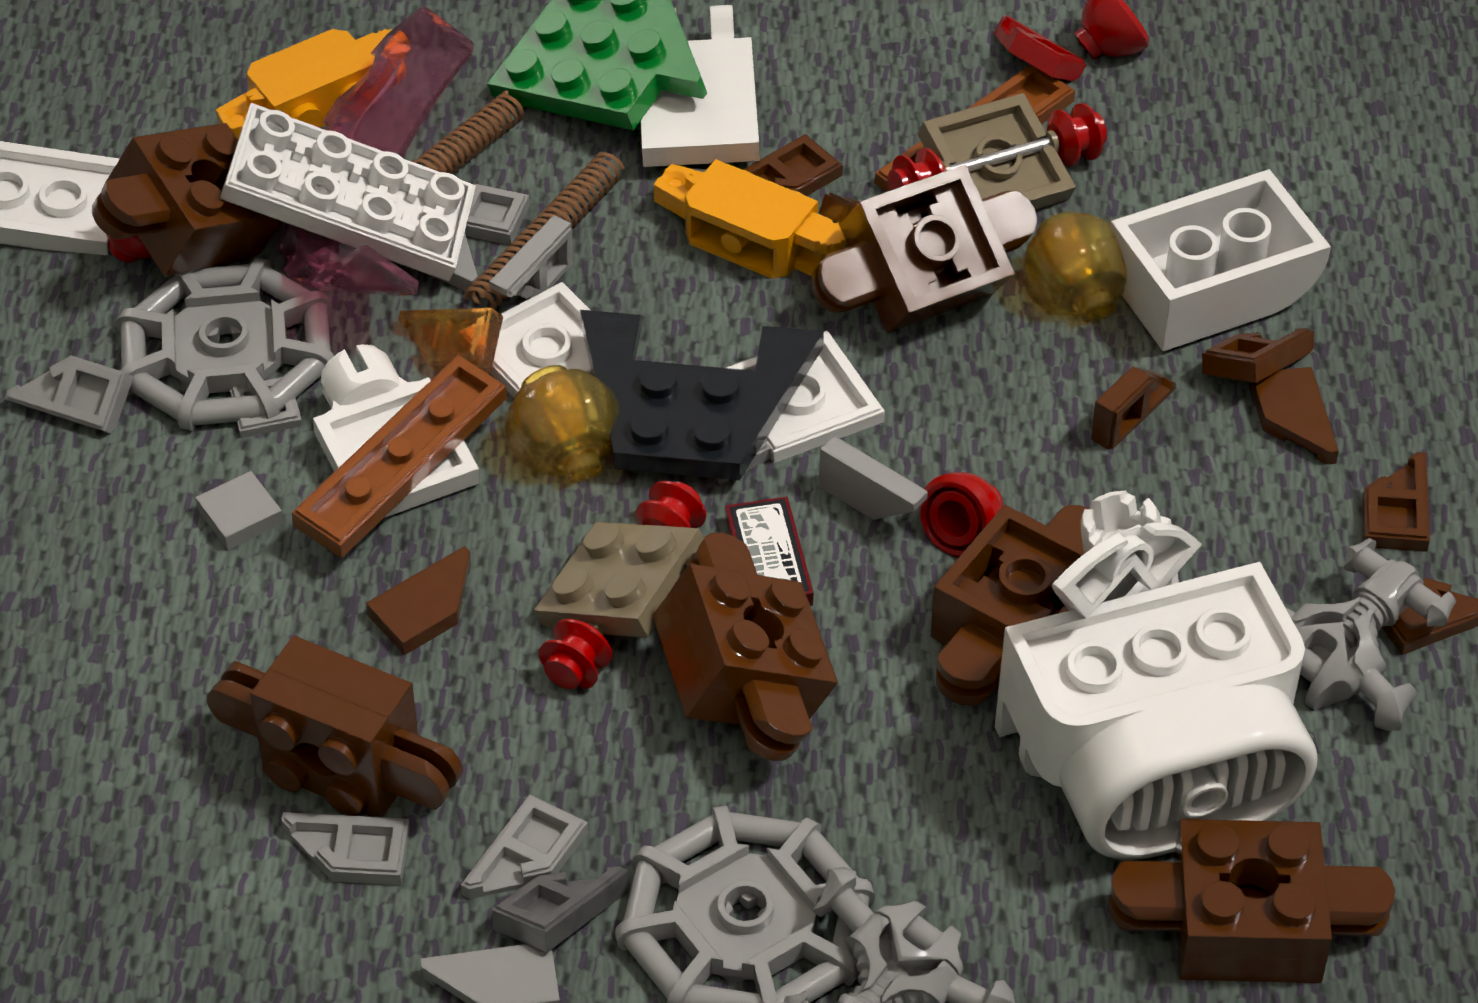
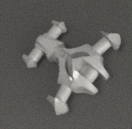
M1368 538L1360 544L1347 547L1345 550L1343 568L1353 573L1358 571L1368 578L1354 591V600L1337 604L1304 603L1296 612L1288 608L1286 610L1301 635L1305 647L1300 675L1311 682L1306 694L1305 705L1315 711L1324 706L1349 699L1361 691L1376 707L1375 727L1385 731H1400L1404 712L1418 692L1410 683L1393 687L1384 678L1382 673L1386 670V664L1378 648L1377 631L1383 626L1394 625L1399 615L1408 607L1426 619L1427 626H1444L1447 624L1456 600L1450 592L1440 597L1424 586L1423 579L1419 577L1417 569L1411 564L1404 561L1397 562L1393 559L1386 560L1374 551L1376 541Z
M845 867L828 869L825 889L812 911L819 917H822L833 910L853 931L846 939L853 951L854 959L857 960L856 968L860 972L857 979L860 986H856L853 993L840 995L837 1003H945L946 1001L949 1003H1015L1013 991L1004 980L995 981L991 990H988L961 977L963 964L958 952L961 932L953 925L944 932H941L923 919L928 908L927 906L918 901H912L903 905L883 906L873 912L854 892L856 887V871ZM806 990L799 994L786 996L783 1003H809Z

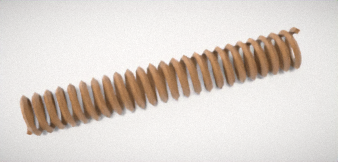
M505 90L496 99H493L484 108H481L472 117L467 119L466 122H463L461 126H458L455 131H451L443 140L433 145L431 149H428L413 162L419 165L423 163L425 167L438 172L450 174L457 172L459 167H463L471 158L476 157L477 153H481L495 139H499L500 135H504L506 130L512 128V125L515 126L518 124V121L524 119L522 105L517 99L508 95L509 91ZM505 99H509L517 106L520 112L519 116L515 108ZM508 108L511 110L514 116V120H512L510 116L511 113L509 112Z
M607 152L598 153L580 171L579 175H576L574 180L570 181L569 185L548 204L547 208H544L542 213L538 214L536 219L521 232L520 236H517L509 247L505 248L504 252L488 266L487 270L483 271L475 282H472L471 286L465 290V300L469 299L471 293L473 301L481 304L475 294V291H477L480 297L488 298L492 305L486 308L489 312H494L496 306H500L502 300H506L507 296L500 295L499 292L491 289L490 283H487L486 280L490 281L493 278L492 274L495 276L499 272L497 268L501 270L505 266L503 262L507 264L510 261L508 257L512 259L516 255L514 251L516 253L519 252L521 249L519 245L523 247L526 244L524 240L528 242L532 238L530 234L534 236L543 227L541 223L545 225L549 221L546 217L550 219L555 215L570 222L572 229L573 226H577L578 221H582L583 215H587L589 210L593 209L594 204H598L599 199H603L604 193H608L610 188L614 187L615 182L620 180V173L617 167L603 157H609L614 160L621 170L625 169L622 161L613 154ZM599 162L605 163L609 167H611V169L614 171L616 175L615 178L613 174L609 171V169H607L603 165H600ZM603 171L608 175V178H610V183L605 177ZM598 177L604 182L605 188H603L602 184L599 182L600 180L598 179ZM594 184L599 188V190H600V193H599V194H598L597 190L593 187ZM591 191L594 194V200L588 192ZM582 194H584L587 197L589 205L586 203L585 199L583 198L584 196ZM578 200L582 203V205H583V207H584V210H583V211H582L580 205L578 204V203H579ZM573 206L577 209V211H578V213H579L578 216L576 215L575 211L572 209ZM570 213V214L572 215V217H573V222L571 221L570 217H569L567 214ZM489 292L495 294V296L497 297V301L494 300L493 296Z

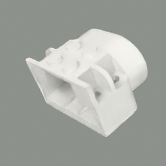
M1261 562L1105 601L1098 606L1088 619L1074 609L1005 627L995 729L999 737L1019 733V757L1024 770L1031 776L1042 777L1052 785L1062 787L1087 842L1094 850L1104 856L1119 860H1141L1175 852L1180 819L1269 821L1286 810L1302 795L1315 774L1318 761L1315 744L1293 705L1305 652L1304 643Z

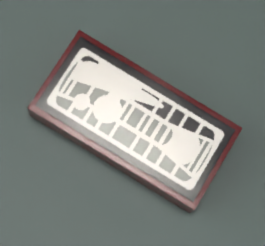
M788 496L726 505L725 519L729 535L736 537L748 546L757 574L802 582L810 606H813L814 592Z

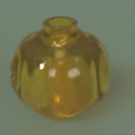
M1062 212L1050 217L1039 226L1036 235L1030 240L1025 251L1022 270L1025 290L1036 306L1053 315L1081 316L1082 320L1086 323L1105 319L1115 311V302L1124 293L1127 270L1120 246L1110 229V221L1086 213Z
M562 365L547 366L533 372L522 382L521 389L517 392L508 408L504 423V435L514 456L525 467L545 475L566 476L568 482L577 483L595 477L602 470L601 461L610 454L609 434L619 413V403L613 391L594 375L577 368L567 370Z

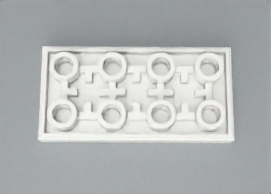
M251 103L244 119L220 199L450 281L456 269L476 185L460 180L453 174L438 172L408 161L396 153L384 152L348 139L339 132L327 131L291 118L282 111L270 110Z

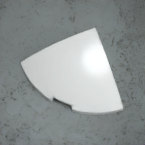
M1160 522L1147 523L1141 527L1117 533L1091 548L1059 576L1052 584V588L1069 611L1075 609L1088 619L1102 602L1125 597L1138 581L1149 590L1166 586L1202 544L1179 526Z

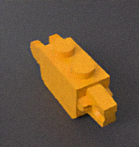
M331 29L252 62L247 71L249 91L216 109L218 124L227 123L236 138L239 139L244 119L251 103L270 110L282 111L291 118L318 128L348 115L358 116L367 111L371 105L380 102V92L392 88L394 84L399 85V82H404V78H407V65L404 60H400V57L397 58V56H402L401 53L404 52V37H402V33H398V30L384 29L383 31L378 30V33H371L355 40L348 31Z
M717 159L713 161L705 172L671 164L654 183V202L685 219L686 236L690 245L771 279L788 276L793 269L812 276L816 267L827 254L844 249L845 245H847L839 222L833 223L832 219L818 214L817 200Z

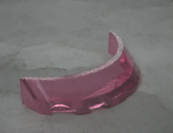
M420 7L386 34L370 53L375 57L370 70L361 80L337 98L323 120V123L328 126L327 131L339 132L348 139L384 152L396 153L403 158L417 131L438 98L471 57L474 43L429 8ZM283 221L280 223L278 253L288 259V264L283 270L287 276L301 286L315 290L392 296L417 294L418 280L370 246L361 245L355 248Z

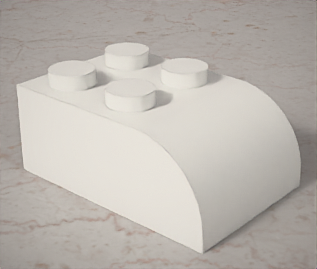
M1268 169L1112 220L1105 273L1161 350L1166 351L1272 315L1290 306L1301 298L1319 279L1328 262L1331 246L1271 170Z

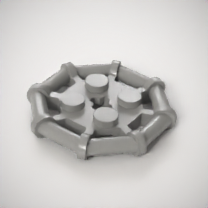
M255 258L251 264L209 267L175 274L136 307L123 309L116 320L117 330L121 334L120 371L134 376L127 396L131 394L139 396L176 419L180 429L194 431L198 425L237 422L240 418L267 416L270 419L275 417L285 408V404L288 401L298 397L321 377L323 368L334 357L330 348L328 316L332 311L331 301L322 291L306 289L272 269L269 260ZM265 291L282 301V303L278 304L271 299L272 307L260 300V295ZM185 298L186 308L175 316L174 309L172 308ZM299 323L304 324L305 342L287 339L288 327ZM220 335H232V342L218 344ZM149 337L162 339V350L146 356L145 340ZM283 364L295 366L272 387L268 388L264 380L272 379L276 375L277 369ZM171 374L179 379L180 383L188 389L182 395L158 379ZM238 386H247L251 395L206 400L209 393L230 392V389Z
M727 805L713 807L712 815L655 847H641L635 854L632 861L636 871L624 919L614 932L619 949L623 951L628 950L665 996L667 1003H783L786 996L799 994L805 990L807 992V1001L811 1003L843 983L847 986L853 985L860 972L856 968L857 960L854 959L853 951L846 939L853 931L839 916L837 918L833 943L814 934L817 914L812 909L820 900L826 883L815 885L797 863L799 860L806 858L825 881L827 880L828 869L838 867L851 868L821 834V824L810 818H805L800 823L729 812ZM736 840L781 848L779 850L767 848V856L749 853V845L738 844ZM718 843L719 849L690 865L683 863ZM856 875L854 892L870 907L875 901L872 884L867 879L859 878ZM667 883L678 889L677 901H674L673 910L654 913L660 884ZM741 903L747 909L754 908L757 905L762 909L758 912V918L750 921H741L733 918L732 906ZM676 938L693 960L683 973L657 941ZM802 958L817 965L775 990L772 975ZM711 974L721 975L724 979L730 981L753 980L757 993L703 984Z

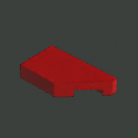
M1008 15L1002 16L994 32L996 38L1008 52L1052 78L1075 81L1081 76L1087 65L1080 57Z

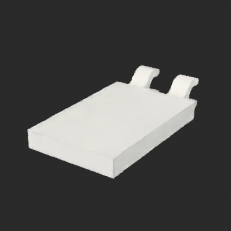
M732 5L710 6L711 39L687 41L707 90V95L704 99L662 91L642 118L643 167L670 166L671 164H710L715 159L724 163L760 161L751 37L734 38Z
M0 141V244L43 250L108 255L109 239L106 233L94 221L92 204L101 193L106 180L119 159Z

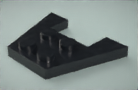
M580 310L581 328L614 469L740 481L819 356L824 343V331L762 326L755 371L635 360L641 334V315Z

